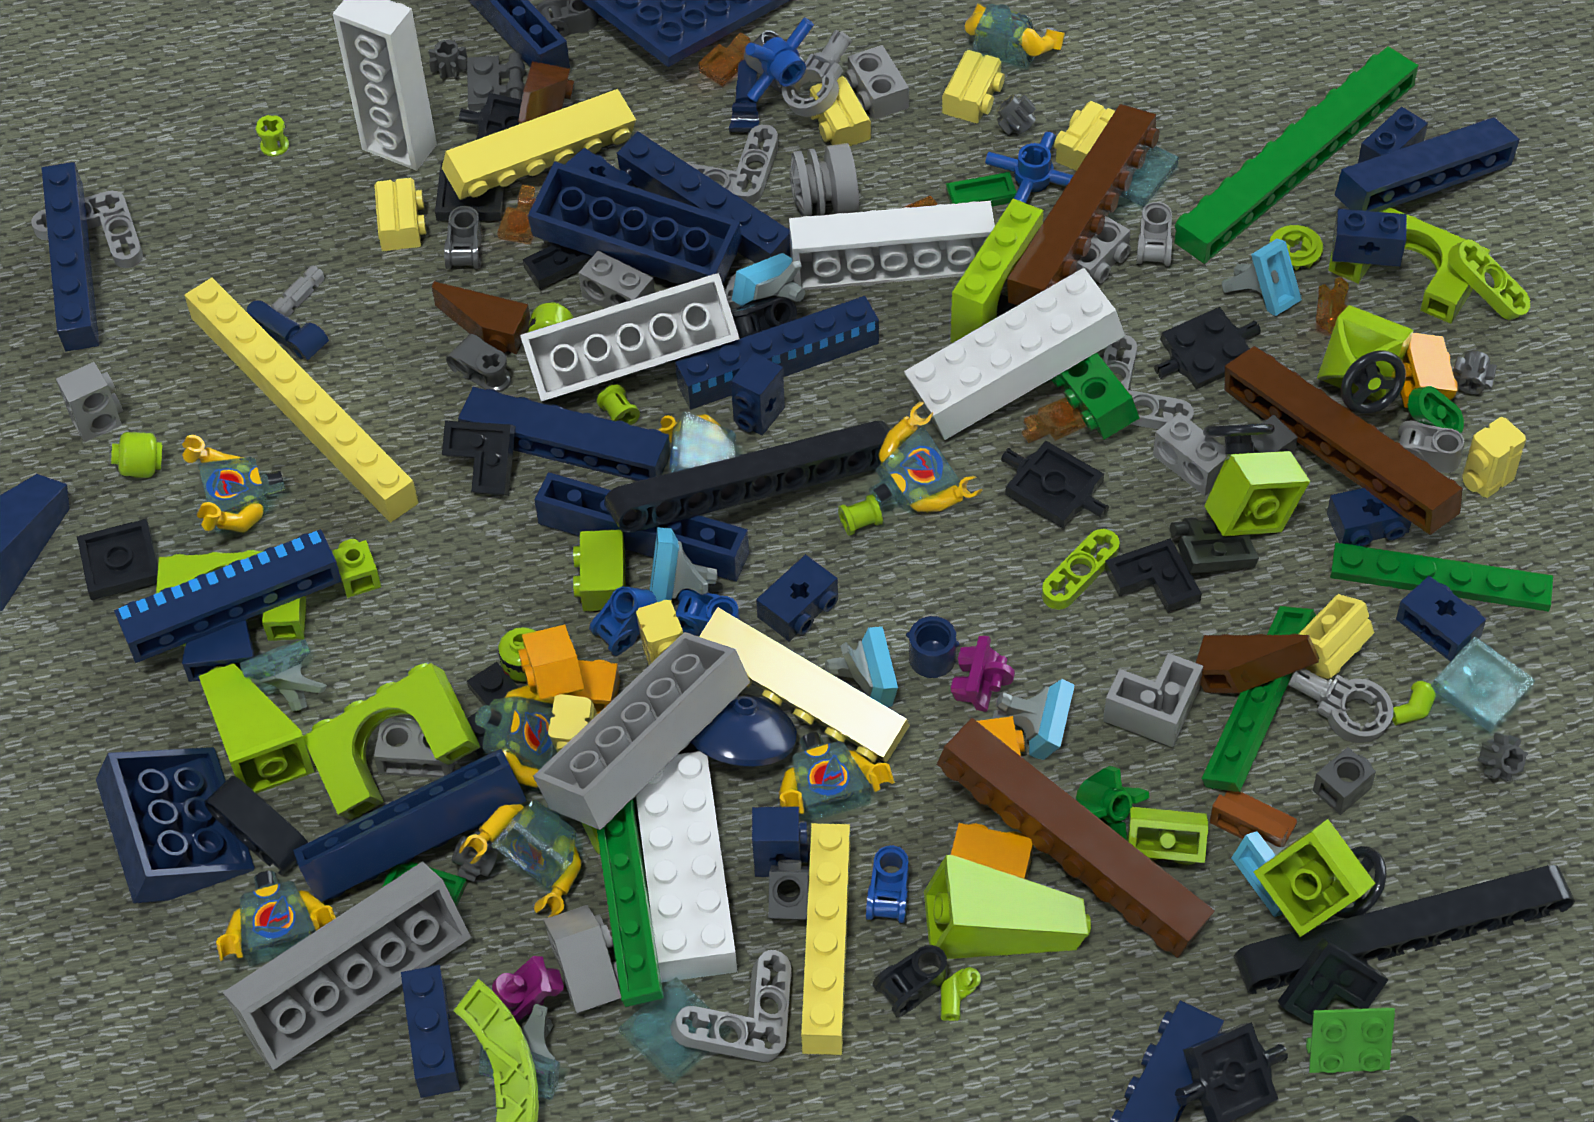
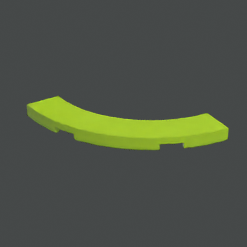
M478 979L454 1009V1012L472 1029L490 1059L494 1072L493 1078L496 1092V1122H537L539 1110L538 1083L529 1045L508 1007L495 992Z

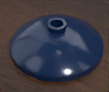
M739 693L690 742L705 755L721 762L739 766H763L776 763L786 758L793 751L796 744L797 731L790 717L777 705L760 697Z

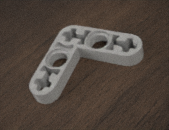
M761 124L752 128L736 171L688 164L712 180L722 181L724 188L749 204H754L761 198L778 150V133L770 125ZM766 139L763 144V150H760L759 143ZM753 161H759L764 164L763 167L757 170L747 167ZM748 179L751 180L752 188L748 192H742L747 187Z
M112 190L85 197L86 213H88L86 217L87 228L91 229L102 225L113 260L120 268L137 266L143 258V252L123 194ZM114 203L115 207L109 209L108 205ZM97 207L99 213L95 214L93 208ZM44 209L33 216L31 223L35 235L39 239L47 241L48 231L47 227H44V223H47L46 210ZM118 226L128 227L124 233H111ZM127 243L131 254L124 256L121 245Z
M1125 335L1105 348L1103 361L1113 373L1121 374L1124 377L1121 383L1133 397L1135 406H1147L1153 411L1146 416L1139 415L1140 418L1130 425L1159 430L1174 417L1175 412L1182 413V415L1193 422L1194 409L1187 401L1129 390L1137 354V343L1131 336ZM1119 347L1126 348L1122 362L1116 360ZM1159 408L1164 409L1162 417H1158Z
M768 950L763 952L754 963L751 975L748 1017L697 1006H687L682 1008L672 1020L670 1029L674 1040L685 1047L760 1062L774 1060L785 1047L787 1037L791 963L788 957L777 950ZM768 963L772 964L773 970L778 972L772 980V985H767L770 981V969L765 968ZM769 997L773 999L778 1005V1013H766L760 1006V998ZM687 1019L692 1021L694 1028H697L694 1033L688 1032L689 1028L684 1024ZM709 1023L712 1024L710 1031L705 1029ZM723 1025L732 1027L738 1035L737 1042L729 1043L724 1041L719 1034V1027ZM762 1035L768 1036V1042L773 1044L769 1049L765 1048L764 1041L759 1040ZM747 1039H752L748 1045H745Z

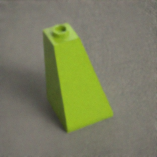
M234 663L225 667H216L208 673L199 676L231 767L237 778L257 794L314 773L301 730Z
M954 855L945 856L924 890L929 945L942 949L947 959L1077 950L1085 937L1089 936L1091 929L1090 916L1085 914L1083 898Z

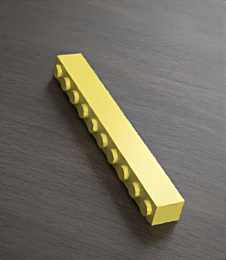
M213 278L208 279L184 295L192 320L390 523L418 504L413 480Z

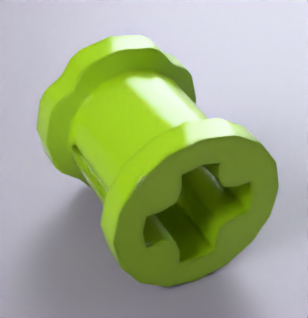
M266 115L260 118L256 126V133L262 139L260 143L261 151L265 155L272 157L284 154L289 147V140L283 134L285 128L284 121L276 115Z
M616 384L605 388L597 397L598 406L607 411L612 421L621 420L629 425L635 424L640 417V411L636 405L629 403L625 397L626 391L623 387Z
M872 494L867 495L864 501L850 506L842 504L838 506L839 518L848 536L855 534V530L873 523L878 526L883 523L879 504Z

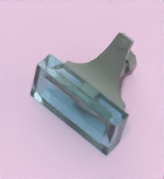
M306 639L276 647L240 663L245 678L256 679L261 683L278 687L289 702L288 704L292 711H299L307 707L303 691L322 693L327 686L326 684L308 679L301 674V662L310 653Z
M535 1004L522 1032L529 1045L535 1065L538 1096L551 1100L558 1088L560 1062L555 1060V1057L551 1055L545 1044V1039L553 1027L552 1021L546 1017L548 1007ZM481 1044L479 1074L494 1079L490 1059Z

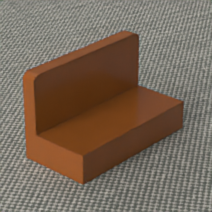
M1227 791L1225 796L1219 794L1214 802L1209 823L1241 839L1247 834L1258 831L1265 842L1268 841L1275 846L1284 847L1297 825V819L1241 791Z

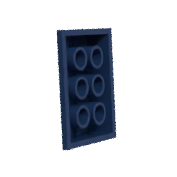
M214 747L107 753L96 778V783L133 903L169 901L254 871L255 868L248 847L217 821L204 805V801L225 782Z

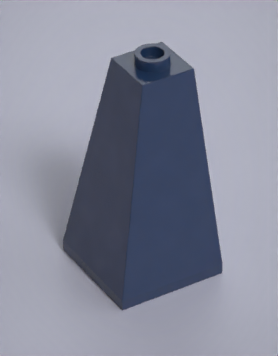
M35 474L0 495V611H3L69 511L66 483Z

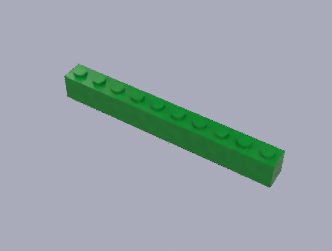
M1389 46L1378 55L1373 54L1365 66L1357 72L1353 71L1337 89L1333 88L1330 90L1322 102L1317 106H1311L1306 111L1304 117L1295 124L1291 123L1275 141L1268 142L1262 152L1254 159H1248L1232 177H1226L1219 188L1211 195H1205L1192 211L1182 214L1175 224L1174 243L1203 264H1206L1414 87L1419 65Z

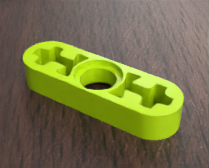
M1470 239L1464 240L1449 250L1448 258L1452 268L1501 317L1506 320H1513L1529 311L1530 298L1527 292L1477 242ZM1485 272L1492 276L1494 288L1486 283Z
M1108 529L1093 531L1045 579L1042 586L1043 602L1048 607L1057 610L1069 607L1105 570V560L1118 556L1120 544L1118 536ZM1105 543H1108L1109 549L1105 547L1102 548L1097 553L1095 559L1093 555L1096 553L1097 544L1104 545ZM1076 564H1084L1091 571L1087 575L1079 576L1074 574L1071 568ZM1066 578L1068 583L1065 586V594L1058 593L1056 596L1052 595V588L1057 591L1065 585Z

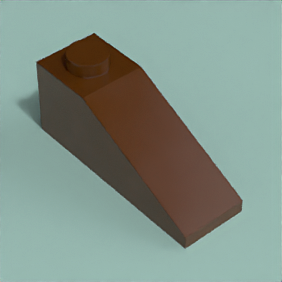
M532 61L523 91L518 122L525 123L561 110L564 99L571 100L574 81L568 79L570 69Z
M433 282L431 287L437 308L469 334L477 335L485 343L503 353H518L522 344L520 335L527 333L530 322L528 304Z

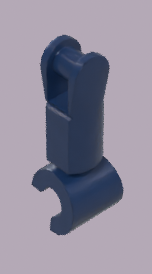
M745 59L738 65L736 99L732 105V120L729 132L749 133L752 128L760 125L757 103L747 96L758 80L757 71L750 68Z
M253 301L247 306V313L273 339L289 347L291 352L300 360L305 358L308 361L329 341L325 332L316 324L306 323L300 328L298 323L276 312V310L263 301Z

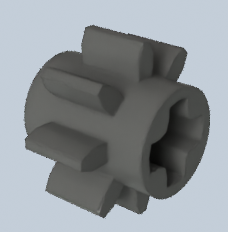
M442 40L435 45L434 49H429L430 71H438L441 79L444 77L457 78L461 70H467L466 48H458L455 40Z
M1014 94L1010 95L996 110L1000 115L997 119L998 125L1007 134H1010L1013 130L1018 135L1024 133L1036 120V117L1032 114L1036 110L1035 105L1026 95H1023L1020 99Z
M1471 351L1465 354L1464 358L1459 356L1456 358L1453 376L1458 381V387L1463 392L1479 394L1484 390V387L1492 388L1497 365L1490 364V358L1485 353Z
M1495 732L1494 739L1481 743L1483 746L1478 761L1487 766L1484 772L1485 775L1511 781L1512 774L1524 771L1523 767L1528 752L1523 751L1519 747L1521 744L1520 738Z
M462 836L451 859L452 863L459 865L457 875L473 882L479 874L487 877L496 861L498 850L491 848L492 843L488 841L487 850L477 863L471 864L470 862L477 855V851L469 846L460 854L459 849L467 839V837Z

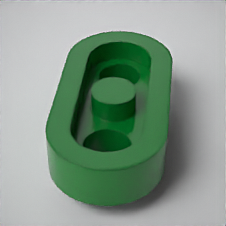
M1432 386L1419 387L1412 390L1407 405L1410 414L1417 422L1441 428H1450L1458 431L1460 434L1462 433L1464 418L1460 408Z

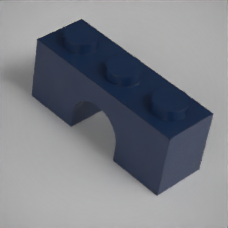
M440 965L401 972L414 1075L420 1097L460 1091L456 1056L449 1026L448 1000Z

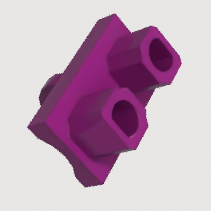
M979 636L976 646L960 648L958 656L959 666L963 672L970 671L969 676L953 678L950 688L956 701L972 702L976 710L984 712L988 711L992 691L999 692L1001 686L1011 684L1015 676L1014 669L1007 665V658L999 655L990 647L991 639L989 636Z
M532 956L514 974L502 973L493 981L492 991L508 1007L518 1023L525 1015H531L535 1004L543 1005V999L546 996H557L563 991L564 986L559 969L546 968L543 956Z

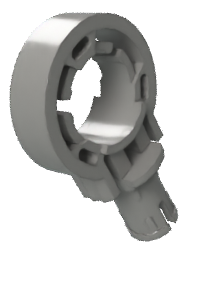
M835 30L822 52L810 54L805 62L806 71L803 77L792 86H782L783 98L795 114L804 117L816 116L825 112L835 102L839 92L837 80L843 72L838 62L852 42L851 38L845 33ZM809 81L811 83L822 82V87L817 92L819 99L799 97L797 93H799L801 86Z
M1303 668L1293 674L1288 686L1317 700L1316 704L1319 707L1316 712L1328 718L1329 725L1333 731L1344 740L1354 743L1374 741L1384 734L1393 717L1392 701L1381 686L1370 680H1347L1337 674L1334 680L1330 679L1327 681ZM1352 699H1363L1372 705L1376 700L1377 704L1374 707L1375 720L1371 723H1366L1362 731H1359L1360 723H1355L1349 719L1345 703Z

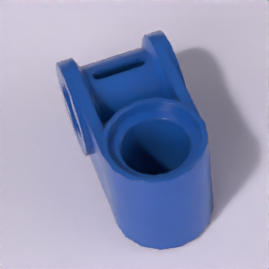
M625 586L617 588L600 613L590 623V632L594 636H600L609 645L608 650L612 655L619 656L634 645L637 636L640 634L636 611L638 608L657 603L655 595L648 589Z
M683 589L679 592V605L676 610V617H678L683 633L686 632L700 636L717 607L740 620L737 602L731 597L711 593L701 595L691 589Z
M894 845L885 846L875 854L871 885H869L866 920H872L874 917L898 919L899 923L905 924L908 901V856L900 847ZM887 866H896L900 870L895 873H888L882 869Z

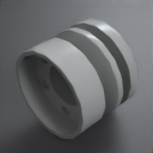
M849 143L826 146L824 162H819L817 153L813 148L807 151L808 164H805L800 150L791 152V169L789 172L791 191L801 217L812 216V203L815 205L817 216L825 215L826 201H831L835 214L857 212L859 210L857 175Z

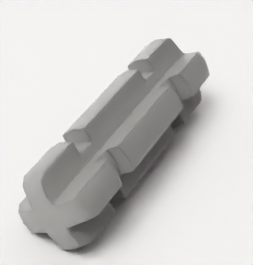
M314 265L310 266L303 273L304 278L300 276L282 294L284 298L279 297L272 304V308L276 312L289 317L294 312L292 308H298L314 291L312 287L317 288L324 281L323 271Z

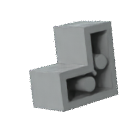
M1168 653L1155 682L1119 669L1106 697L1103 721L1173 747L1199 692L1203 666Z
M588 905L543 919L554 956L560 966L570 1001L576 1013L621 998L616 961L611 962L607 950L613 947V942L606 924L604 925L601 915L594 916Z

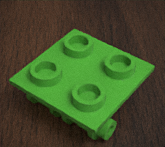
M1395 1008L1313 1010L1311 1037L1306 1038L1307 1054H1310L1309 1073L1390 1070Z

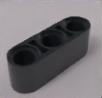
M231 776L204 801L205 807L217 821L268 866L272 864L280 870L277 872L280 875H284L297 862L293 850L308 843L297 829L236 776Z

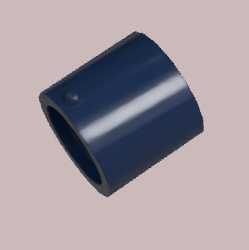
M928 616L919 619L913 624L910 631L906 633V637L909 638V663L917 674L926 678L944 676L953 669L956 663V647L959 646V642L956 641V631L949 621L938 616Z

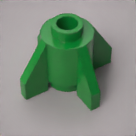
M1113 766L1105 767L1087 778L1080 785L1076 795V801L1125 840H1127L1126 823L1121 820H1124L1129 815L1132 803L1136 804L1150 798L1149 791L1122 787L1121 771Z

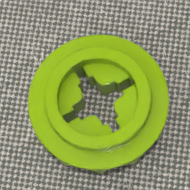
M1284 226L1276 230L1270 238V242L1275 239L1286 241L1291 263L1296 271L1300 266L1310 269L1314 262H1319L1323 252V242L1320 236L1305 226ZM1302 242L1301 250H1297L1295 253L1290 252V247H1295Z

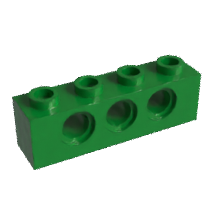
M1098 353L1091 355L1051 379L1057 388L1061 385L1064 387V395L1073 409L1077 407L1081 409L1080 415L1090 431L1096 429L1104 440L1140 418L1133 397Z

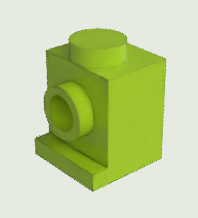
M348 539L340 543L338 549L332 550L347 598L381 588L378 571L366 540L359 542L356 539Z

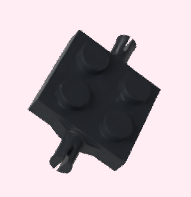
M489 93L486 105L480 112L461 108L458 121L477 125V140L522 124L518 122L522 100Z
M1221 307L1197 316L1162 332L1160 341L1169 352L1170 359L1155 365V373L1162 379L1178 371L1188 378L1196 390L1225 377V365L1250 349L1245 340L1261 333L1259 324L1257 325L1256 321H1252L1238 328L1231 323Z
M1045 441L1036 452L1025 458L1010 448H1007L1003 453L1001 461L1017 469L1016 475L1006 485L1005 495L1063 529L1083 509L1090 511L1101 519L1108 512L1109 505L1092 497L1103 483L1104 473L1050 442Z
M1252 1022L1240 1024L1183 1049L1192 1075L1193 1083L1176 1089L1175 1096L1184 1095L1177 1098V1101L1181 1105H1186L1199 1098L1207 1122H1230L1278 1100V1096L1272 1082L1271 1066L1287 1060L1288 1053L1279 1054L1286 1051V1048L1282 1044H1278L1265 1051L1258 1041Z

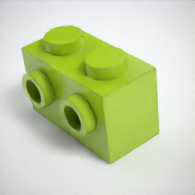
M621 530L580 532V546H573L574 568L580 567V576H573L574 597H581L583 611L602 610L617 588L626 587L624 535Z
M1140 807L1130 808L1127 841L1150 860L1167 859L1186 865L1195 864V862L1205 863L1208 836L1207 814Z

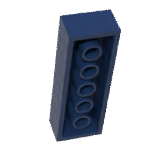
M554 161L528 214L531 232L534 237L592 256L597 251H600L640 272L679 285L719 273L723 284L742 244L740 221Z

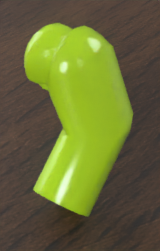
M1425 681L1415 682L1411 686L1413 692L1409 703L1393 707L1392 721L1395 726L1428 716L1436 698L1434 687L1430 683Z
M967 967L961 969L946 979L941 985V1019L943 1021L960 1020V1001L974 992L981 982V975L975 968Z

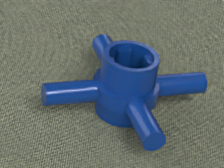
M804 17L787 41L780 37H775L767 41L763 46L755 43L747 44L746 54L759 59L764 70L747 94L751 100L758 102L774 79L782 86L789 87L796 84L803 77L806 71V64L799 57L797 48L814 26L810 20Z
M1051 132L1044 133L1040 144L1031 143L1023 146L1019 151L1018 159L988 152L985 161L987 165L1014 172L1015 179L1019 185L1014 199L1024 203L1027 202L1031 192L1044 190L1050 182L1066 187L1074 176L1054 170L1050 151L1056 136Z

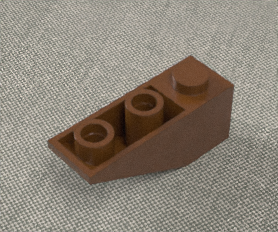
M1300 634L1204 635L1196 659V663L1203 666L1200 684L1205 693H1241L1319 662V656L1310 636Z

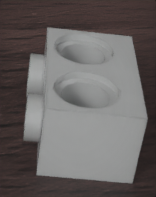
M883 45L847 56L848 70L844 72L845 78L851 88H855L860 104L864 111H869L873 120L909 108V87Z
M1105 216L1102 232L1092 237L1089 252L1086 257H1081L1078 260L1075 272L1085 268L1095 283H1103L1108 277L1111 267L1116 262H1124L1131 250L1129 245L1130 230Z
M597 251L579 271L582 297L603 308L655 293L653 277L600 251Z
M95 362L56 378L70 419L84 443L122 426L118 414L123 412V408L116 394H111V392L116 391L113 381L108 372L101 374Z
M1179 412L1155 432L1153 456L1201 494L1207 495L1211 491L1228 454H1225V447L1212 437L1204 436L1201 428Z
M395 717L380 723L374 752L378 774L441 778L454 771L455 762L446 765L435 759L416 720L406 717ZM398 743H405V744H403L402 746L393 747L394 745H396V744H398Z

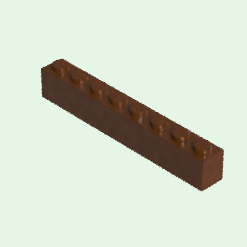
M1119 104L1008 276V303L1020 305L1075 273L1078 260L1081 257H1086L1089 252L1092 237L1102 232L1105 216L1109 212L1113 213L1115 211L1119 196L1123 190L1127 191L1129 189L1136 169L1142 168L1148 150L1156 146L1160 133L1159 129L1156 128V114Z
M1253 346L1225 365L1224 390L1265 420L1275 415L1298 437V443L1356 484L1365 488L1376 498L1429 535L1460 514L1463 488L1453 479L1447 478L1438 472L1428 462L1419 459L1400 443L1381 433L1374 425L1368 424L1352 413L1349 408L1342 406L1327 396L1323 390L1314 387L1301 378L1298 373L1289 370L1276 361L1273 356Z
M971 718L944 746L936 765L942 769L948 778L958 781L968 789L979 803L989 806L1002 817L1009 827L1017 829L1026 837H1029L1039 851L1050 855L1062 865L1063 869L1070 876L1080 879L1093 890V893L1100 900L1111 904L1123 914L1124 918L1131 925L1141 928L1151 936L1155 943L1164 951L1170 952L1179 958L1215 912V910L975 719Z

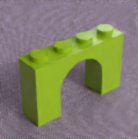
M1016 199L1011 200L952 291L951 343L997 318L998 301L1005 280L1043 224L1044 210Z
M1388 208V209L1379 211V212H1386V213H1399V214H1404V213H1402V212H1400V211H1397V210H1395V209H1393V208ZM1407 215L1404 249L1424 255L1433 263L1437 270L1424 292L1420 311L1452 324L1473 288L1452 268L1448 254L1453 246L1466 239L1423 222L1416 217ZM1481 246L1488 254H1490V249ZM1331 253L1328 271L1359 284L1371 264L1332 261Z
M247 550L238 553L212 552L203 555L176 554L159 557L156 594L165 588L185 583L198 575L208 574L228 566L234 561L246 559L263 551ZM306 596L263 613L262 624L268 641L304 639Z
M432 663L417 665L408 672L407 677L398 682H389L380 686L374 696L365 701L359 700L349 704L344 708V713L333 719L328 718L319 721L312 727L311 732L303 736L338 815L352 820L384 802L367 766L366 746L374 729L390 717L397 715L413 716L421 727L435 759L446 765H450L480 748L444 670Z

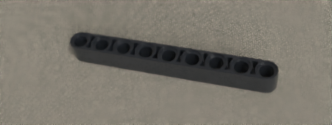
M873 421L613 488L606 495L604 505L622 532L634 533L886 467L885 462L881 463L879 459V452L890 428L883 421ZM903 444L897 448V451L901 454L904 451Z
M1547 865L1316 926L1301 937L1297 932L1255 942L1240 948L1234 954V959L1247 992L1257 994L1256 990L1267 987V990H1272L1289 985L1323 937L1368 964L1367 960L1378 958V961L1403 955L1405 954L1404 950L1414 948L1415 951L1441 945L1440 941L1451 938V941L1475 936L1478 935L1477 931L1487 929L1490 932L1514 925L1513 921L1523 919L1524 922L1550 916L1549 912L1559 909L1560 912H1565L1574 905L1575 899L1560 868L1557 865Z

